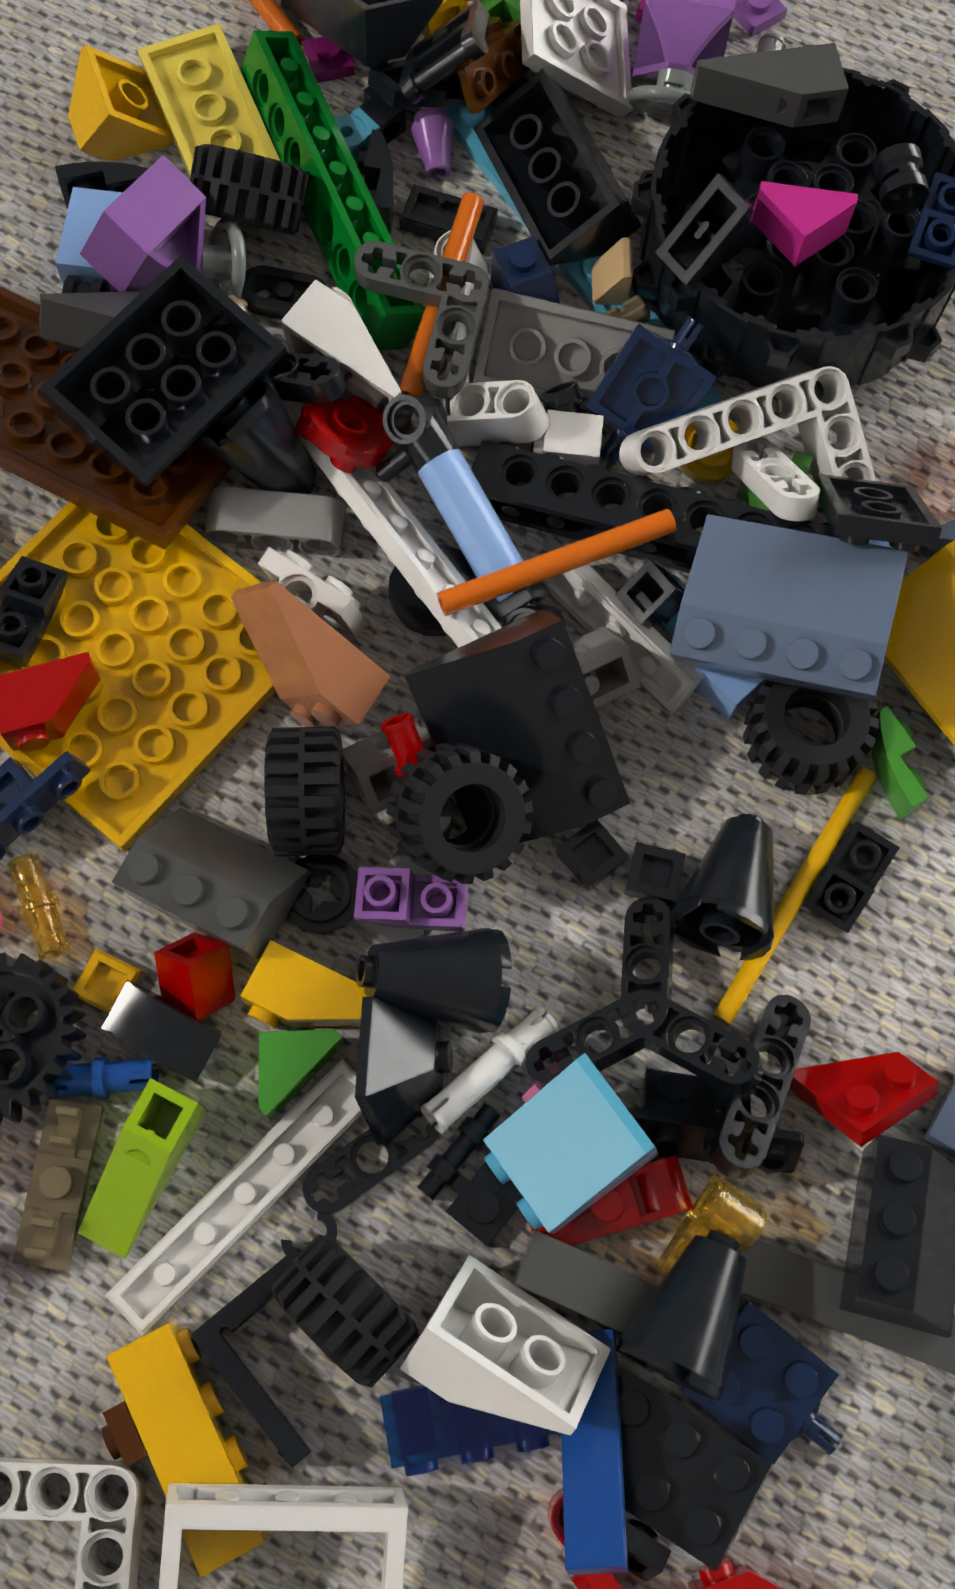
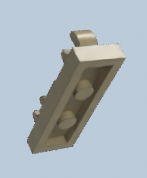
M49 1099L12 1263L69 1271L104 1107Z

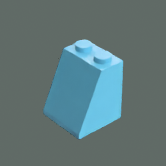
M586 1053L571 1063L483 1139L491 1151L484 1157L486 1163L503 1185L511 1179L523 1198L516 1205L535 1231L544 1226L548 1233L555 1234L659 1155L654 1144Z

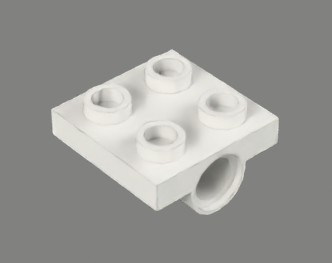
M269 547L258 562L270 580H276L320 618L324 617L355 638L366 626L367 622L359 611L361 604L352 597L354 592L344 583L328 575L325 581L321 580L320 577L310 571L313 566L298 554L287 550L283 556Z

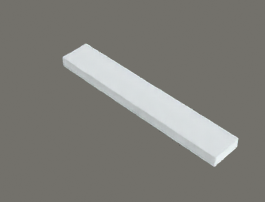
M343 1059L105 1295L141 1336L146 1335L363 1115L355 1099L356 1072Z

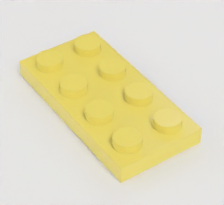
M219 23L137 49L140 63L189 177L191 175L195 147L204 144L236 149L280 161Z

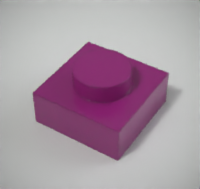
M325 36L302 41L305 57L318 83L355 75L351 55L341 50L338 45Z

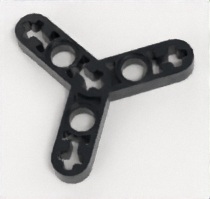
M655 897L639 898L626 911L620 999L540 1040L531 1047L526 1056L525 1064L532 1082L538 1089L541 1090L574 1062L573 1056L568 1049V1046L572 1044L575 1045L579 1057L586 1053L599 1072L647 1048L731 1094L748 1093L754 1090L760 1083L763 1075L760 1054L753 1044L671 1000L674 925L669 921L671 913L664 901ZM646 915H654L657 919V922H654L652 926L654 943L646 942L642 924L646 922ZM644 959H655L661 963V971L652 979H639L633 974L634 967L638 962ZM645 1008L649 1014H653L654 1022L645 1025L642 1020H638L636 1012ZM619 1019L622 1020L624 1028L627 1029L629 1037L622 1039L616 1021ZM605 1030L613 1036L609 1048L599 1053L588 1051L584 1047L587 1036L594 1031ZM687 1030H696L701 1032L706 1040L698 1051L686 1053L676 1047L677 1037ZM720 1043L718 1047L721 1057L732 1063H737L741 1057L745 1058L748 1071L737 1070L733 1076L729 1075L726 1062L714 1055L716 1045ZM553 1057L560 1069L559 1072L550 1075L543 1063L544 1060Z

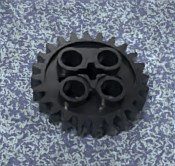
M5 952L0 953V1125L3 1117L15 1123H20L23 1106L37 1114L40 1113L41 1103L39 1097L43 1093L54 1099L59 1097L53 1083L57 1078L67 1081L72 1080L73 1076L64 1066L67 1061L82 1059V1055L71 1049L72 1042L86 1038L85 1032L73 1026L74 1023L85 1017V1012L72 1005L80 996L77 992L66 986L69 980L56 970L53 971L54 968L39 959L36 962L23 953L16 960ZM38 1010L34 1022L27 1026V1020L30 1015ZM20 1061L17 1073L9 1079L11 1068L16 1062Z

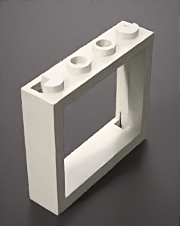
M168 1483L159 1589H178L182 1529L385 1532L381 1589H403L408 1506L403 1488Z

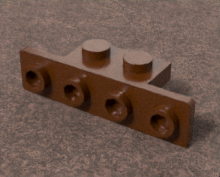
M500 17L489 18L485 32L488 53L477 61L470 59L447 75L459 76L470 114L480 113L530 70V68L522 64L521 18L504 23L501 22Z

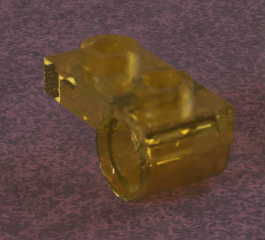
M714 1173L694 1203L693 1209L689 1211L655 1265L667 1274L695 1235L707 1237L709 1230L718 1231L738 1241L741 1244L738 1250L739 1253L748 1250L758 1239L765 1226L767 1213L763 1209L764 1206Z

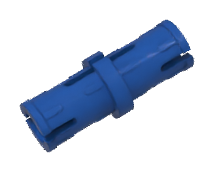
M107 1056L95 1057L92 1063L66 1064L64 1068L73 1076L72 1080L67 1081L57 1078L53 1084L58 1091L59 1097L94 1095L95 1099L102 1100L109 1099V1095L112 1093L143 1091L150 1078L157 1082L159 1081L158 1069L152 1070V1067L157 1066V1062L149 1057L145 1059L110 1061Z

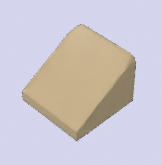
M621 238L593 264L591 269L593 303L622 305L624 301L629 299L633 279L632 241L629 238Z

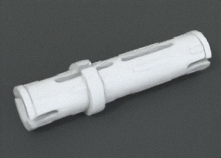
M536 1006L528 1016L507 1034L500 1032L492 1039L493 1043L490 1049L430 1101L420 1107L428 1123L432 1126L437 1121L438 1124L435 1126V1130L444 1134L448 1127L513 1070L520 1072L526 1067V1056L531 1047L540 1040L559 1031L558 1024L550 1013L542 1019L541 1016L545 1013V1009Z

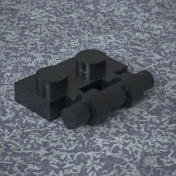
M484 1103L473 1118L467 1116L459 1125L457 1130L460 1134L442 1156L436 1154L426 1167L430 1171L417 1188L434 1201L442 1189L448 1185L458 1196L446 1210V1213L488 1247L518 1209L516 1203L523 1196L511 1179L503 1185L486 1161L470 1181L458 1171L476 1147L486 1155L491 1152L483 1139L489 1135L488 1132L501 1116L492 1107Z

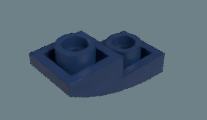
M935 172L929 186V197L921 209L907 255L953 270L955 267V178Z

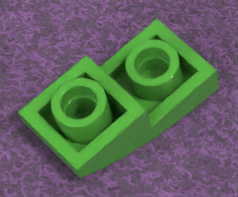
M887 706L881 709L875 716V718L879 719V730L873 736L876 741L871 749V755L883 791L897 816L902 820L917 811L929 796L925 792V784L920 774L914 768L908 767L904 762L917 747L913 742L912 732L907 723L902 718L895 717Z

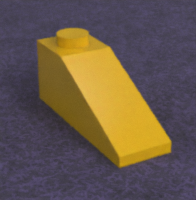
M270 940L240 997L245 1005L251 1007L247 1014L249 1017L269 1028L276 1029L279 1022L291 1028L360 1027L362 999L366 997L364 988L358 987L357 982Z

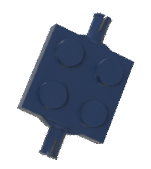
M687 316L685 323L673 340L659 337L638 323L588 400L585 407L597 415H603V419L606 420L613 430L610 438L600 451V456L606 459L614 445H617L608 458L609 463L616 464L621 444L627 436L695 411L717 379V375L696 362L689 352L699 334L705 328L703 324L697 322L689 336L686 337L696 321L691 316ZM645 440L642 445L654 452L652 444Z
M748 1300L744 1302L738 1311L726 1386L720 1401L711 1400L684 1387L681 1388L684 1394L734 1436L773 1465L789 1443L801 1436L802 1433L821 1447L827 1455L832 1454L836 1448L823 1438L819 1431H822L837 1445L840 1444L843 1438L841 1433H838L816 1415L821 1399L839 1374Z

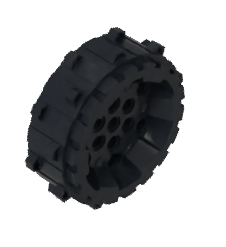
M843 68L849 90L838 122L794 128L694 101L691 95L686 93L673 104L671 121L674 127H670L657 153L655 169L644 170L639 181L634 182L631 212L643 217L644 221L640 239V260H642V263L633 270L631 285L635 295L651 300L653 306L656 305L666 327L675 330L674 336L677 335L688 315L696 321L686 337L689 336L697 322L705 326L690 349L700 357V364L717 375V379L724 375L734 376L749 382V385L761 388L806 371L833 366L845 373L850 386H860L888 374L892 368L902 361L904 363L908 359L926 363L937 352L942 338L936 329V325L955 291V267L952 270L907 255L923 205L916 210L903 214H891L884 211L879 198V188L882 184L878 183L875 178L873 163L876 156L887 147L899 143L915 144L922 153L924 166L921 173L925 175L929 187L935 172L955 178V141L949 135L950 132L946 126L929 109H924L910 98L909 87L895 79L888 82L878 81L862 75L859 71ZM718 173L722 174L753 207L761 181L858 194L857 204L846 233L795 267L752 221H750L742 252L691 286H686L655 253ZM817 380L814 391L817 399L822 401L824 389Z

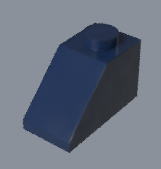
M534 236L492 251L491 283L494 288L560 303L553 271Z

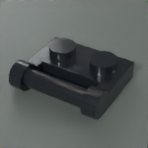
M476 0L409 50L399 80L401 90L409 102L416 104L427 96L426 90L470 59L477 61L488 53L485 32L489 13L480 0Z

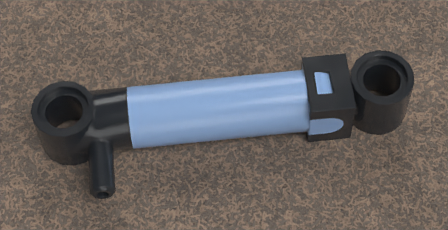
M399 395L392 398L386 405L383 413V426L390 439L401 444L402 448L376 466L378 478L383 482H389L410 465L414 466L477 578L522 562L523 559L447 428V414L443 405L438 400L428 396ZM415 410L419 414V425L416 430L413 429L411 424V417ZM543 581L483 603L497 622L505 621L503 627L541 609L564 621L563 615L557 608L549 604H537L551 595Z

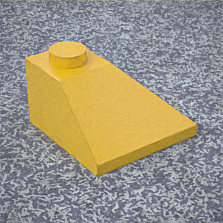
M84 45L80 50L68 113L79 150L92 157H99L112 162L175 145L144 69Z

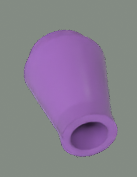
M428 107L418 111L414 115V123L411 126V132L428 179L435 178L436 175L449 177L452 173L451 153L454 122L449 118L448 112L440 107Z

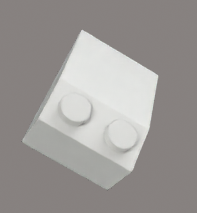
M315 279L280 321L289 352L327 356L336 359L339 362L346 382V389L340 398L349 401L352 394L369 402L383 415L386 405L392 398L402 395L401 390L351 298L337 287L330 289Z
M469 1255L442 1296L401 1365L400 1370L448 1402L571 1436L577 1428L611 1348Z

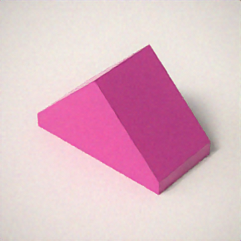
M761 181L751 221L795 267L846 233L857 204L858 194Z

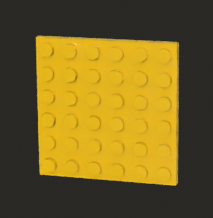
M68 502L0 569V588L21 556L67 571L68 578L57 608L26 668L89 652L98 669L100 681L63 738L49 741L50 743L40 750L26 752L21 750L13 751L0 734V749L11 758L17 760L35 778L65 752L84 761L91 769L90 772L82 779L79 789L62 801L125 853L135 843L137 837L154 823L276 692L231 600L236 590L260 584L261 582L188 524L184 526L165 550ZM0 659V675L25 668Z

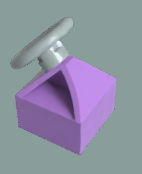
M645 0L632 77L654 80L657 83L656 85H643L632 88L627 95L629 104L647 114L671 118L673 104L685 93L691 94L697 60L724 57L736 0Z
M164 155L103 211L80 252V255L119 292L143 291L180 255L224 293L227 282L230 280L227 296L235 295L240 299L245 282L246 249L244 237L238 223L226 218L220 219L211 232L209 243L203 244L206 196ZM228 236H229V239H230V244H231V251H232V253H231L230 250H229Z

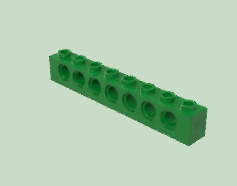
M254 30L240 71L280 161L300 167L309 175L303 212L337 287L344 291L353 301L378 350L407 348L421 322L425 308L421 303L371 292L364 289L357 282L354 256L358 248L364 243L371 241H381L393 245L394 243L293 31ZM374 260V264L368 266V271L377 273L378 268L383 267V262ZM397 264V273H394V279L400 280V264Z

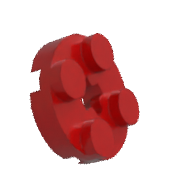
M352 394L349 401L338 398L326 404L304 403L295 427L297 433L302 438L311 441L320 451L330 457V462L335 468L345 473H353L357 467L371 468L378 466L384 461L393 445V441L388 439L385 432L382 413L369 402Z

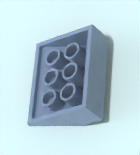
M707 514L680 604L669 654L675 662L875 702L909 552L874 544L854 545L843 542L836 537Z

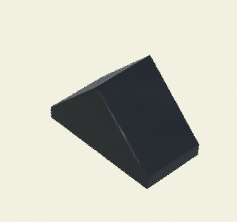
M718 173L655 253L686 286H691L742 252L754 207L722 174Z

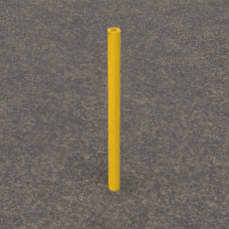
M859 768L774 911V938L771 949L763 957L744 961L714 1011L712 1017L715 1019H722V1023L731 1026L877 779V776L872 771L866 768Z

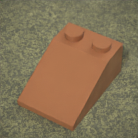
M276 580L236 590L231 600L279 698L292 708L291 716L305 727L359 726L391 676Z

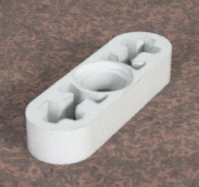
M756 438L733 447L732 471L773 514L789 521H806L816 516L820 488L775 444Z

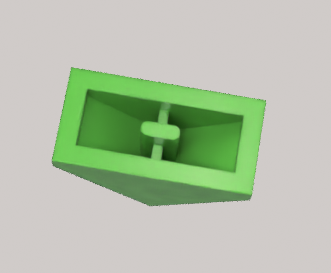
M335 1029L259 1032V1110L272 1121L345 1045L343 1037Z

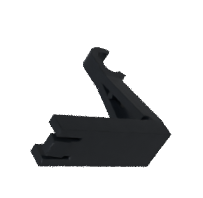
M318 1212L317 1221L326 1227V1236L331 1237L336 1242L337 1225L331 1214ZM281 1239V1246L285 1257L201 1325L191 1336L279 1450L277 1453L293 1468L311 1450L223 1337L225 1329L229 1328L234 1333L274 1298L271 1284L300 1254V1252L293 1248L291 1240Z

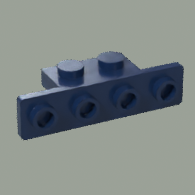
M65 752L35 779L29 775L17 760L11 757L0 766V860L6 853L5 849L20 835L27 834L40 825L43 821L44 813L57 801L68 798L79 789L82 779L91 770L84 761Z

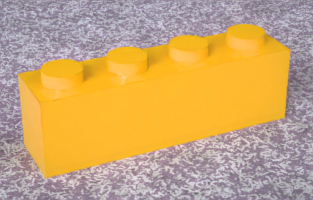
M167 1323L106 1355L164 1494L167 1497L168 1483L247 1484L241 1471L249 1467L245 1450L236 1434L227 1438L218 1418L219 1415L225 1413L222 1398L212 1380L203 1384L194 1364L202 1359L199 1346L192 1338L191 1330L186 1328L180 1332L177 1323ZM182 1529V1536L200 1578L263 1544L270 1536L268 1531Z

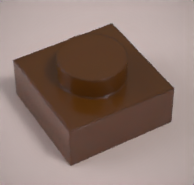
M124 1401L103 1412L107 1425L101 1428L102 1436L113 1459L117 1460L122 1457L127 1468L148 1457L126 1402Z

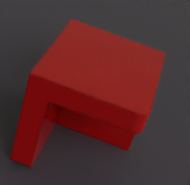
M193 932L154 952L160 994L162 997L174 1002L175 1008L201 1020L235 1000L228 944Z

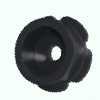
M577 381L559 384L542 393L546 405L544 407L546 413L547 410L580 413L582 411L580 404L587 398V395L580 391Z

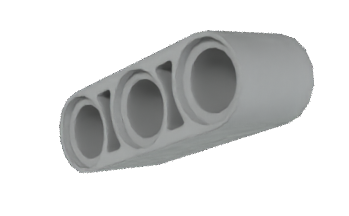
M218 487L213 489L209 497L203 537L217 547L218 543L221 542L236 544L235 548L265 551L266 547L283 548L282 553L290 550L296 554L312 555L313 551L330 553L329 557H337L341 553L347 508L340 500L327 496Z

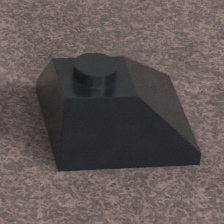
M374 996L363 997L355 1099L376 1144L388 1145L422 1113L420 1107L443 1089L444 1073H451L453 1068L452 1044L450 1040L443 1041L437 1020Z

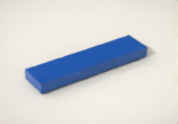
M614 1329L592 1330L585 1332L611 1348L576 1430L571 1436L561 1433L565 1570L568 1575L628 1572L617 1351L615 1350L617 1347L616 1334Z

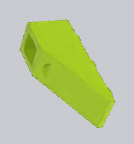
M150 1078L122 1127L77 1233L126 1259L207 1110L198 1102Z

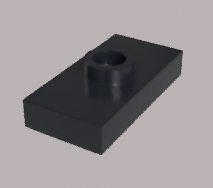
M414 184L399 219L400 230L438 241L444 233L452 229L462 198ZM487 205L483 206L473 236L481 254H484L498 218V209Z

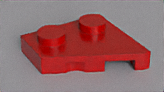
M892 1052L795 1069L789 1088L836 1128L862 1147L936 1097L938 1080L900 1052Z

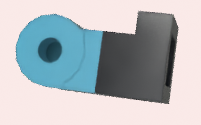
M370 86L363 90L364 103L352 111L350 115L335 118L356 163H358L361 147L368 148L372 129L380 130L387 144L406 131V108H392Z
M649 559L615 596L640 625L650 629L660 620L671 634L674 635L685 585L678 577Z

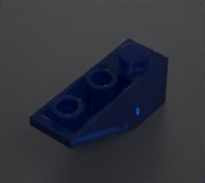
M424 1385L382 1393L380 1395L391 1468L404 1466L406 1476L438 1470V1459L459 1454L462 1464L488 1460L495 1457L493 1447L516 1443L517 1452L550 1446L549 1435L559 1433L448 1402Z

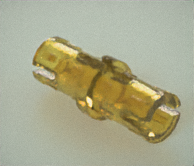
M31 853L14 858L7 864V867L14 881L20 901L17 910L20 918L27 922L38 959L47 960L69 952L71 946L63 930L57 910L61 904L57 894L51 892L40 855H33Z

